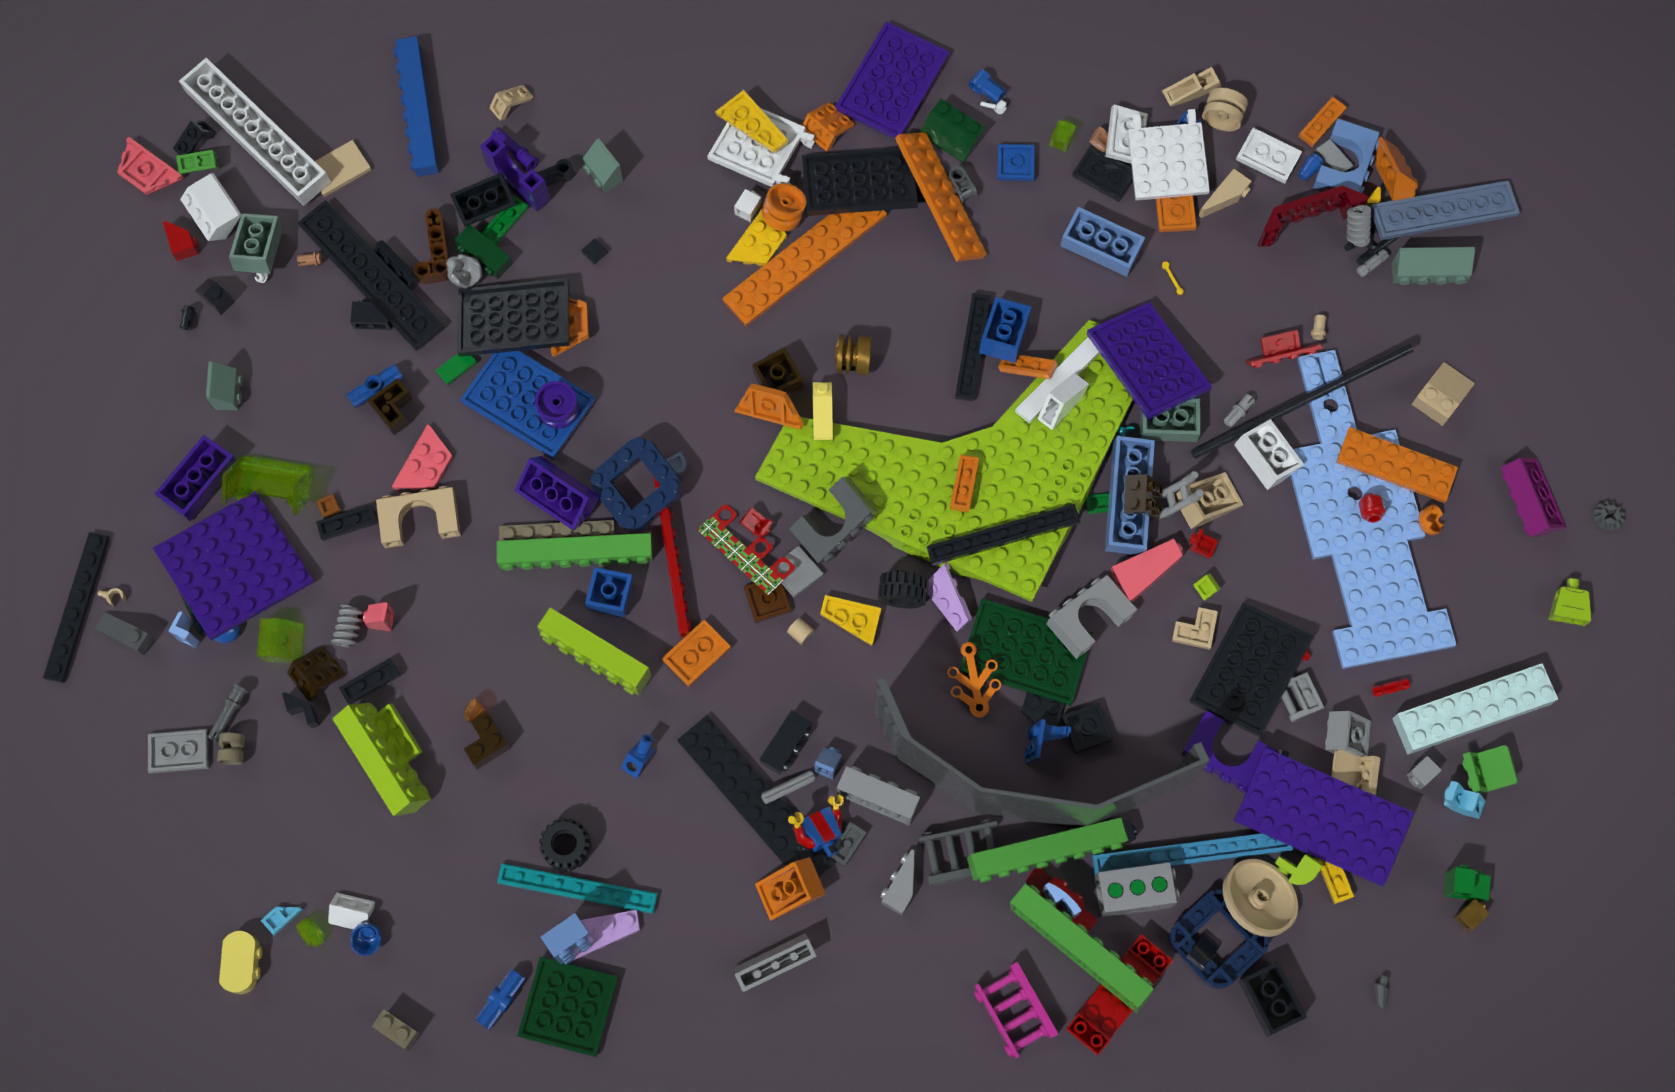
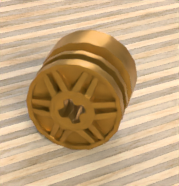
M843 334L839 335L835 349L837 373L842 374L843 365L846 366V374L850 373L851 366H855L856 375L869 376L871 336H859L857 344H853L852 335H849L848 343H844Z

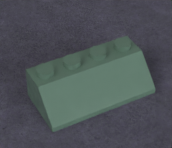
M1475 247L1400 248L1391 263L1393 284H1464L1468 282L1472 275Z

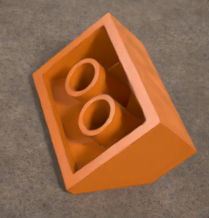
M1379 137L1375 167L1392 200L1413 198L1415 196V189L1418 188L1417 179L1413 178L1411 168L1407 166L1404 155H1401L1396 146L1383 137Z

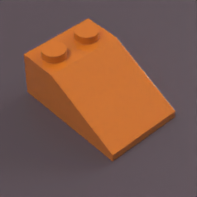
M810 857L795 861L755 883L770 921L826 894Z

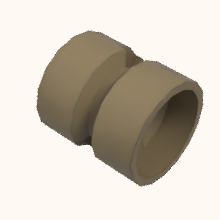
M238 733L219 734L218 745L221 749L217 753V762L227 765L243 764L244 752L241 749L245 747L246 736Z

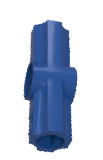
M395 364L377 375L368 376L363 384L346 395L356 409L395 379L402 380L403 376ZM373 384H379L377 388L371 389Z
M511 969L499 987L497 986L491 992L487 999V1004L475 1020L488 1030H491L500 1015L505 1013L510 1007L515 994L526 979Z

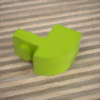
M1309 854L1304 855L1298 866L1283 856H1280L1275 862L1279 866L1277 869L1286 875L1292 874L1288 882L1296 885L1311 882L1324 867L1323 863Z

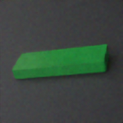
M515 195L512 198L516 206L499 212L481 233L496 246L529 209V205Z

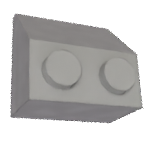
M1351 711L1329 712L1325 750L1333 754L1335 750H1342L1360 757L1368 756L1371 721Z

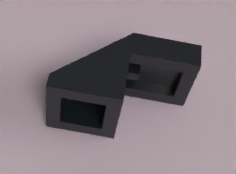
M286 692L282 693L286 710L291 716L304 712L307 724L311 728L319 726L315 709L311 704Z

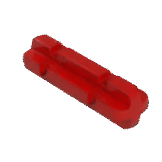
M1408 678L1400 679L1399 682L1396 680L1381 686H1373L1372 694L1374 697H1379L1383 694L1387 695L1399 690L1409 689L1411 687Z

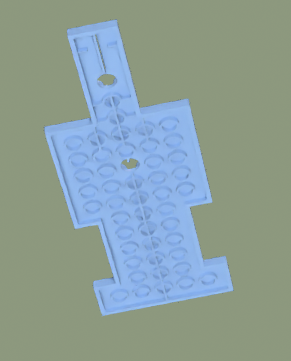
M1335 350L1300 356L1297 359L1306 394L1342 377ZM1345 386L1309 403L1320 444L1293 449L1304 465L1290 476L1312 559L1332 557L1350 627L1332 632L1342 669L1455 647L1456 641L1447 610L1441 609L1427 612L1408 541L1425 537V532L1420 528L1418 522L1419 511L1413 491L1336 463L1348 428L1351 427L1357 430ZM1328 399L1334 400L1338 405V409L1330 412L1324 408V401ZM1396 430L1370 434L1400 445ZM1349 488H1359L1362 492L1361 498L1368 493L1381 496L1386 509V514L1382 519L1375 523L1363 520L1358 505L1360 499L1354 500L1349 497Z

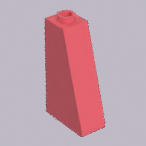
M1172 539L1112 566L1110 573L1117 587L1132 603L1181 560L1183 549L1179 543Z

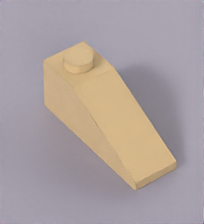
M1233 169L1203 205L1199 216L1201 218L1237 203L1242 197L1245 198L1251 191L1249 188L1251 180Z

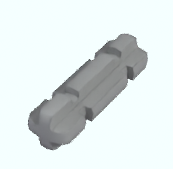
M1382 249L1378 254H1375L1358 267L1357 273L1364 277L1368 272L1380 265L1381 262L1385 261L1389 257V253Z

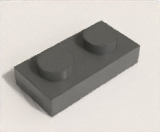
M849 822L841 837L835 843L839 852L831 858L845 867L867 832Z

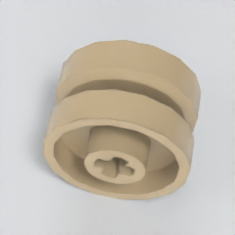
M1214 88L1210 91L1202 118L1209 126L1215 129L1236 131L1240 128L1248 101L1241 93L1235 90Z

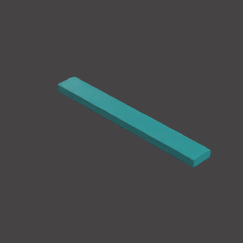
M501 863L497 884L650 914H654L658 896L657 893Z

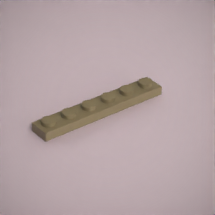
M614 520L582 522L576 530L570 529L563 523L499 526V541L615 535Z

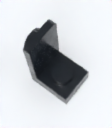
M191 120L173 149L179 155L192 153L201 138H213L216 132L205 121Z

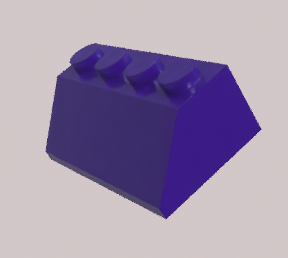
M542 456L529 458L514 490L572 530H576L590 515L600 497L599 494Z

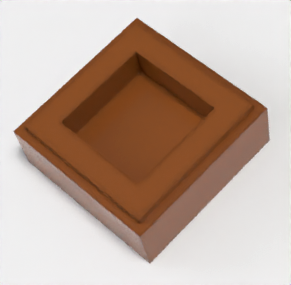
M333 493L316 501L324 519L342 512Z

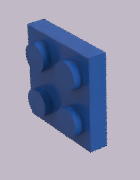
M998 144L997 180L1034 181V145Z

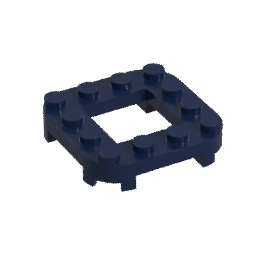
M641 437L631 439L595 470L590 479L594 492L600 495L599 499L622 527L629 530H643L647 528V524L671 503L677 502L681 498L680 494L682 492L683 480L681 476L672 468L655 443ZM641 459L661 486L633 509L614 485V480Z
M1212 890L1207 893L1173 925L1169 935L1174 951L1207 986L1214 989L1226 988L1233 984L1265 954L1269 943L1268 937L1251 933L1233 918L1225 904L1223 890ZM1219 911L1246 942L1220 967L1211 959L1201 971L1186 958L1191 949L1196 945L1191 936Z

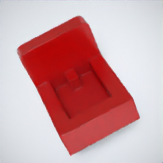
M749 508L739 523L755 537H762L768 534L773 521L764 518L755 509Z
M1199 529L1196 533H1192L1189 539L1191 545L1188 550L1210 559L1218 540L1203 534L1204 530Z

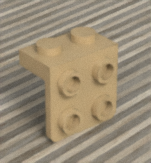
M1335 750L1331 777L1376 795L1380 757H1360L1342 750Z

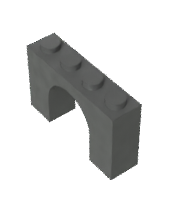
M841 477L829 489L845 512V523L839 533L834 536L826 534L810 515L800 517L789 528L817 563L830 562L835 557L834 553L838 549L842 550L848 544L847 541L851 537L857 536L861 532L860 528L864 524L867 525L873 521L874 515L878 512L849 477Z

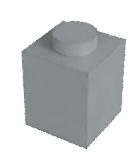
M1427 756L1407 776L1409 777V782L1421 790L1442 770Z

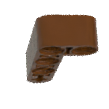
M432 208L425 214L431 260L419 262L414 267V273L421 284L437 283L449 279L446 263L450 257L445 223L441 212L438 209ZM435 235H441L439 238H434ZM443 251L441 255H436L437 252ZM446 268L445 271L438 272L439 269ZM428 271L425 275H420L421 272Z

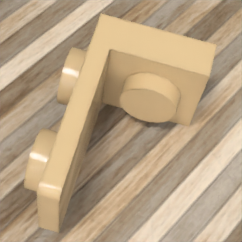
M524 85L500 91L495 94L490 109L501 121L506 119L511 106L531 101L533 95Z

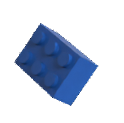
M995 297L981 339L979 353L1015 363L1029 322L1032 306Z

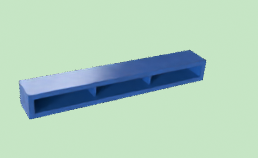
M417 36L395 40L396 47H393L395 58H398L399 63H396L397 73L401 75V79H398L400 90H403V95H400L402 106H405L406 111H403L404 121L408 123V127H405L407 138H410V143L407 146L409 154H412L413 157L410 160L411 170H415L417 177L438 174L439 170L420 44Z

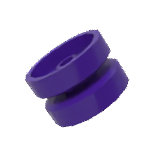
M551 381L544 384L535 396L536 409L541 421L546 426L553 429H563L576 421L579 414V403L574 390L568 384L561 381Z

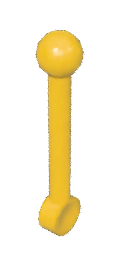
M1163 262L1162 268L1169 274L1177 289V294L1182 295L1184 290L1180 288L1169 269V263Z

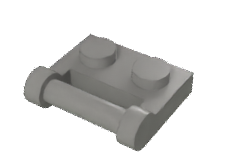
M1307 672L1291 679L1288 687L1292 688L1302 711L1297 712L1286 690L1282 699L1290 714L1291 722L1324 708Z

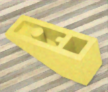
M813 382L814 440H833L832 382Z

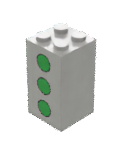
M1169 862L1098 872L1094 877L1100 917L1172 908L1179 899L1178 888H1174L1173 882L1176 879L1174 867L1171 868Z

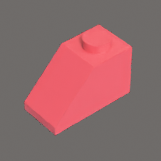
M388 603L368 605V610L364 612L363 622L370 629L391 631L395 612Z

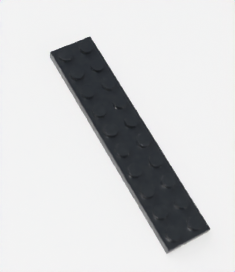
M326 200L297 222L298 226L368 301L388 319L389 323L415 351L419 350L445 328Z
M708 715L677 739L682 748L785 867L795 861L810 857L818 877H820L835 864V861L828 857L824 849L813 853L810 849L797 842L793 830L794 824L788 822V818L790 816L795 817V815L780 798L768 804L763 802L761 798L762 793L771 788Z

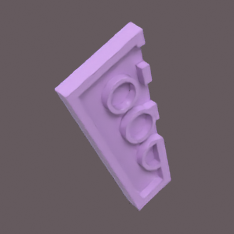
M637 910L581 920L594 939V942L591 943L593 946L583 953L580 951L575 954V959L586 956L597 949H601L608 944L640 931Z

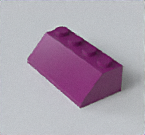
M1518 458L1501 467L1502 477L1509 486V494L1516 503V511L1522 518L1524 530L1529 537H1540L1566 528L1538 459Z

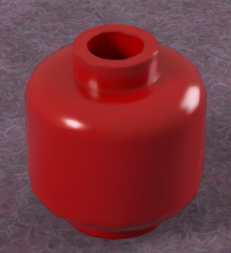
M1374 493L1364 495L1358 503L1362 519L1370 523L1380 521L1386 514L1383 498Z

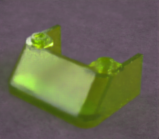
M241 456L222 474L221 503H226L231 497H235L238 500L249 497L251 493L256 491L259 495L287 499V504L293 508V515H297L306 505L313 478V467L255 456Z

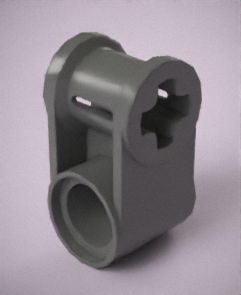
M961 166L951 168L949 181L952 183L954 192L959 197L960 202L963 203L965 199L972 196L976 197L978 195L976 187L968 177L965 169ZM959 175L961 178L955 179L953 176Z

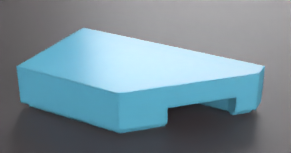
M276 906L260 921L275 936L300 914L303 909L301 907Z

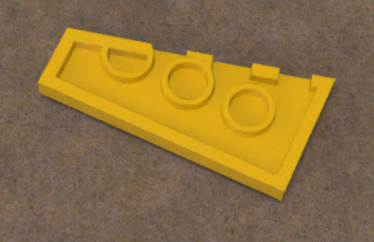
M744 90L715 111L717 116L774 154L789 143L788 139Z

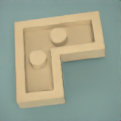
M1199 607L1195 625L1176 621L1172 642L1210 650L1218 611Z

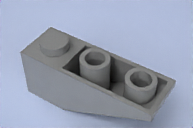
M911 849L910 853L905 852L900 861L903 864L899 871L897 869L894 871L890 878L893 881L889 888L885 887L880 896L883 898L881 904L901 916L913 896V849Z

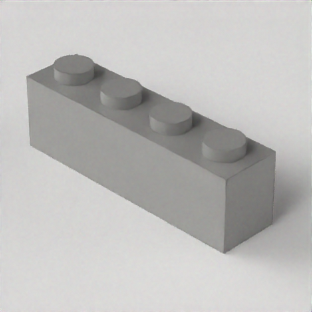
M805 933L734 967L733 971L742 991L745 992L817 956Z

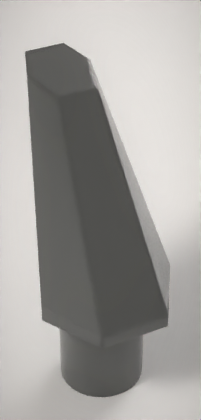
M1381 975L1378 984L1374 983L1377 1006L1385 1010L1389 990L1386 988L1389 978Z

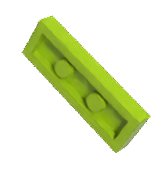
M388 704L377 713L387 725V730L391 736L396 739L401 752L406 755L408 763L423 752L393 704Z

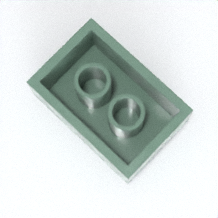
M242 213L229 255L234 271L271 274L283 231L278 216Z
M1191 399L1149 420L1140 410V439L1178 442L1198 441L1200 436V399Z

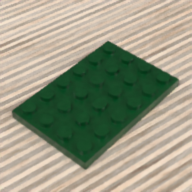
M983 598L981 599L968 640L977 649L974 660L978 678L985 669L986 662L995 660L998 667L995 671L991 672L987 681L998 679L1003 686L1061 702L1070 707L1087 652L1076 659L1046 624L1049 620L1048 618ZM1087 631L1092 637L1093 632ZM967 646L965 652L968 654L972 653V647ZM963 656L959 672L969 675L967 660ZM989 662L988 668L994 669L995 663Z

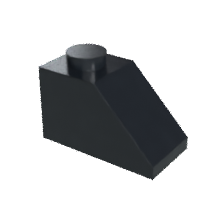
M209 278L195 290L220 315L235 303L229 293L217 282Z
M367 300L352 301L350 323L354 329L391 330L388 319L371 302Z

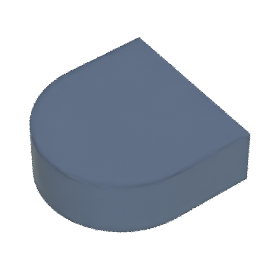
M681 451L666 459L677 474H682L686 470L687 463Z

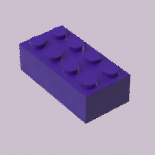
M203 435L155 492V495L171 509L188 521H191L239 462L232 454Z

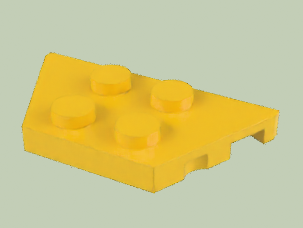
M761 209L726 257V260L728 262L739 261L743 262V264L764 266L774 257L785 242L787 234L785 231H778L766 224L762 218Z

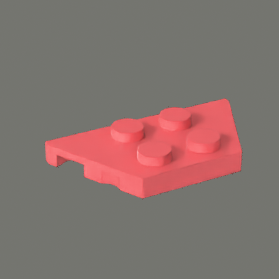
M130 137L127 138V147L122 154V162L119 164L117 171L119 176L145 195H149L183 179V176Z
M427 424L394 481L393 489L410 488L411 490H419L423 488L435 490L453 456L430 425Z

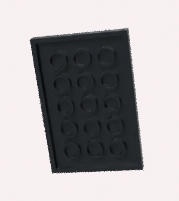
M900 148L802 155L807 216L918 208L915 178Z
M568 278L458 289L457 354L459 357L570 346V290Z
M1243 602L1189 703L1209 711L1217 717L1261 738L1314 636Z

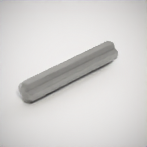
M808 771L762 793L761 798L765 804H768L814 782L815 776L812 771Z

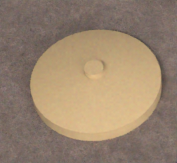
M1247 859L1237 863L1226 874L1223 882L1225 904L1233 918L1251 933L1264 937L1282 934L1292 926L1298 914L1296 892L1292 884L1288 882L1289 879L1274 865L1263 860Z

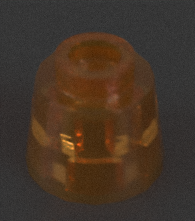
M473 697L463 709L464 713L462 715L470 723L486 713L487 710Z

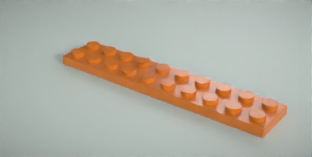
M882 210L829 214L725 295L722 301L747 327L886 218L887 213Z

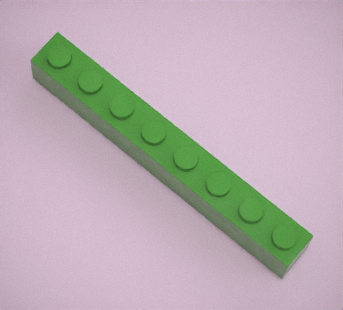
M651 533L497 541V564L500 569L502 568L505 571H511L514 568L530 570L533 567L540 566L543 569H549L552 566L559 565L562 568H569L571 565L588 567L591 564L607 566L610 563L626 565L629 562L646 564L648 561H653Z
M1117 818L974 853L967 860L973 881L980 880V883L992 880V877L999 875V878L1010 876V872L1018 871V873L1030 871V867L1036 866L1037 869L1049 866L1048 863L1054 861L1056 864H1061L1070 857H1074L1075 860L1086 857V853L1090 852L1093 855L1105 852L1104 849L1107 848L1117 850L1123 848V844L1128 839L1122 819Z

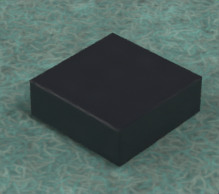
M595 238L581 250L594 265L608 253L607 249Z

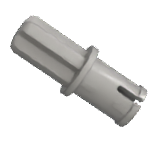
M1246 394L1237 405L1233 406V410L1224 418V423L1227 426L1232 427L1240 417L1246 415L1245 412L1255 403L1254 399L1250 401L1252 396Z

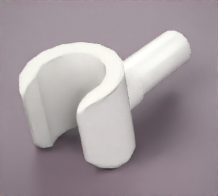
M999 100L997 104L983 101L980 106L994 109L997 114H1003L1007 109L1006 103L1002 100Z

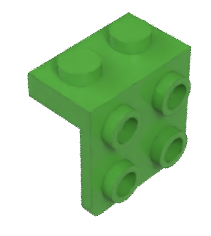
M1503 745L1480 753L1468 752L1463 754V766L1468 772V785L1473 792L1482 794L1514 785L1518 782L1508 746Z

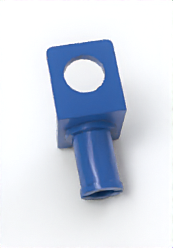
M643 734L641 740L627 753L621 769L636 779L639 777L644 764L656 752L651 747L654 741L651 735ZM628 762L634 763L637 767V770H631L628 766Z

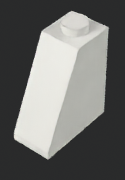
M1073 373L1049 392L1038 420L1053 430L1083 398L1089 383Z

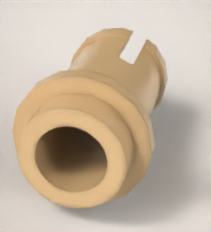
M1316 315L1311 335L1315 340H1322L1326 336L1324 330L1327 317Z

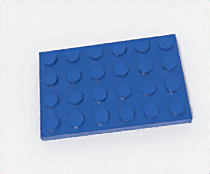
M520 351L493 353L460 399V402L553 460L596 401V398ZM551 381H561L568 384L574 390L579 403V414L576 421L563 429H553L546 426L541 421L535 406V396L538 390L544 384Z

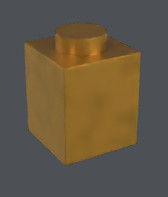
M1474 899L1454 919L1467 932H1471L1490 913L1483 902Z

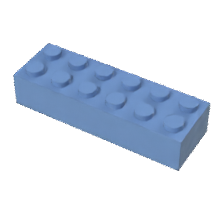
M1117 436L1113 442L1105 551L1139 555L1147 550L1149 516L1146 514L1127 515L1124 513L1125 475L1148 474L1152 477L1155 440Z

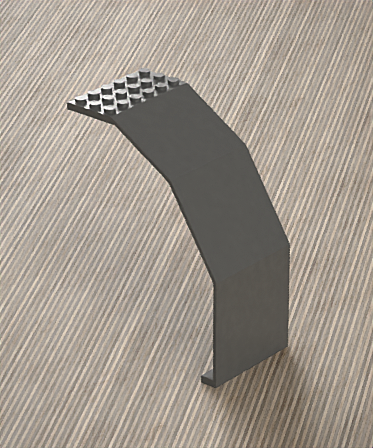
M884 677L877 680L875 687L873 712L877 721L881 720L882 722L881 730L884 737L890 740L889 748L892 755H896L900 762L976 814L1076 829L1107 821L1192 784L1210 761L1202 743L1199 742L1192 746L1176 768V771L1098 805L983 788L911 738Z

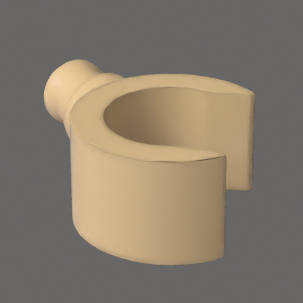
M113 588L109 591H98V596L105 598L113 607L112 597L117 593L126 601L125 593L118 588Z

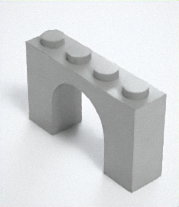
M1108 575L1102 579L1098 577L1091 583L1092 586L1089 589L1083 588L1077 594V598L1074 600L1072 598L1068 599L1063 604L1064 607L1062 609L1056 608L1049 614L1050 619L1046 624L1076 659L1091 649L1096 642L1079 621L1078 610L1081 607L1089 605L1099 607L1111 618L1117 627H1120L1132 618L1137 611L1136 607Z

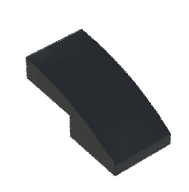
M1204 933L1186 958L1202 971L1220 948V945Z

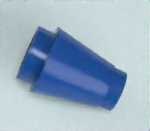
M1312 153L1311 156L1307 157L1298 176L1303 181H1307L1319 171L1324 163L1323 159L1317 154Z

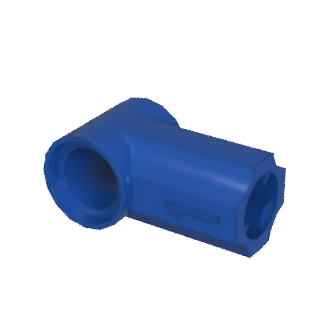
M980 69L968 82L969 87L975 93L984 94L996 104L999 100L1003 99L1006 90L994 82L989 73L983 69Z

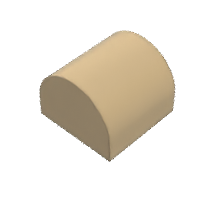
M801 618L795 620L787 631L800 645H803L815 632Z

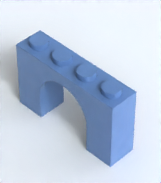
M1337 119L1330 139L1335 145L1351 150L1358 158L1359 167L1350 172H1341L1321 165L1313 189L1323 192L1344 185L1363 193L1364 187L1362 183L1363 181L1366 182L1370 171L1367 168L1368 165L1372 166L1375 155H1372L1373 150L1377 151L1379 132Z

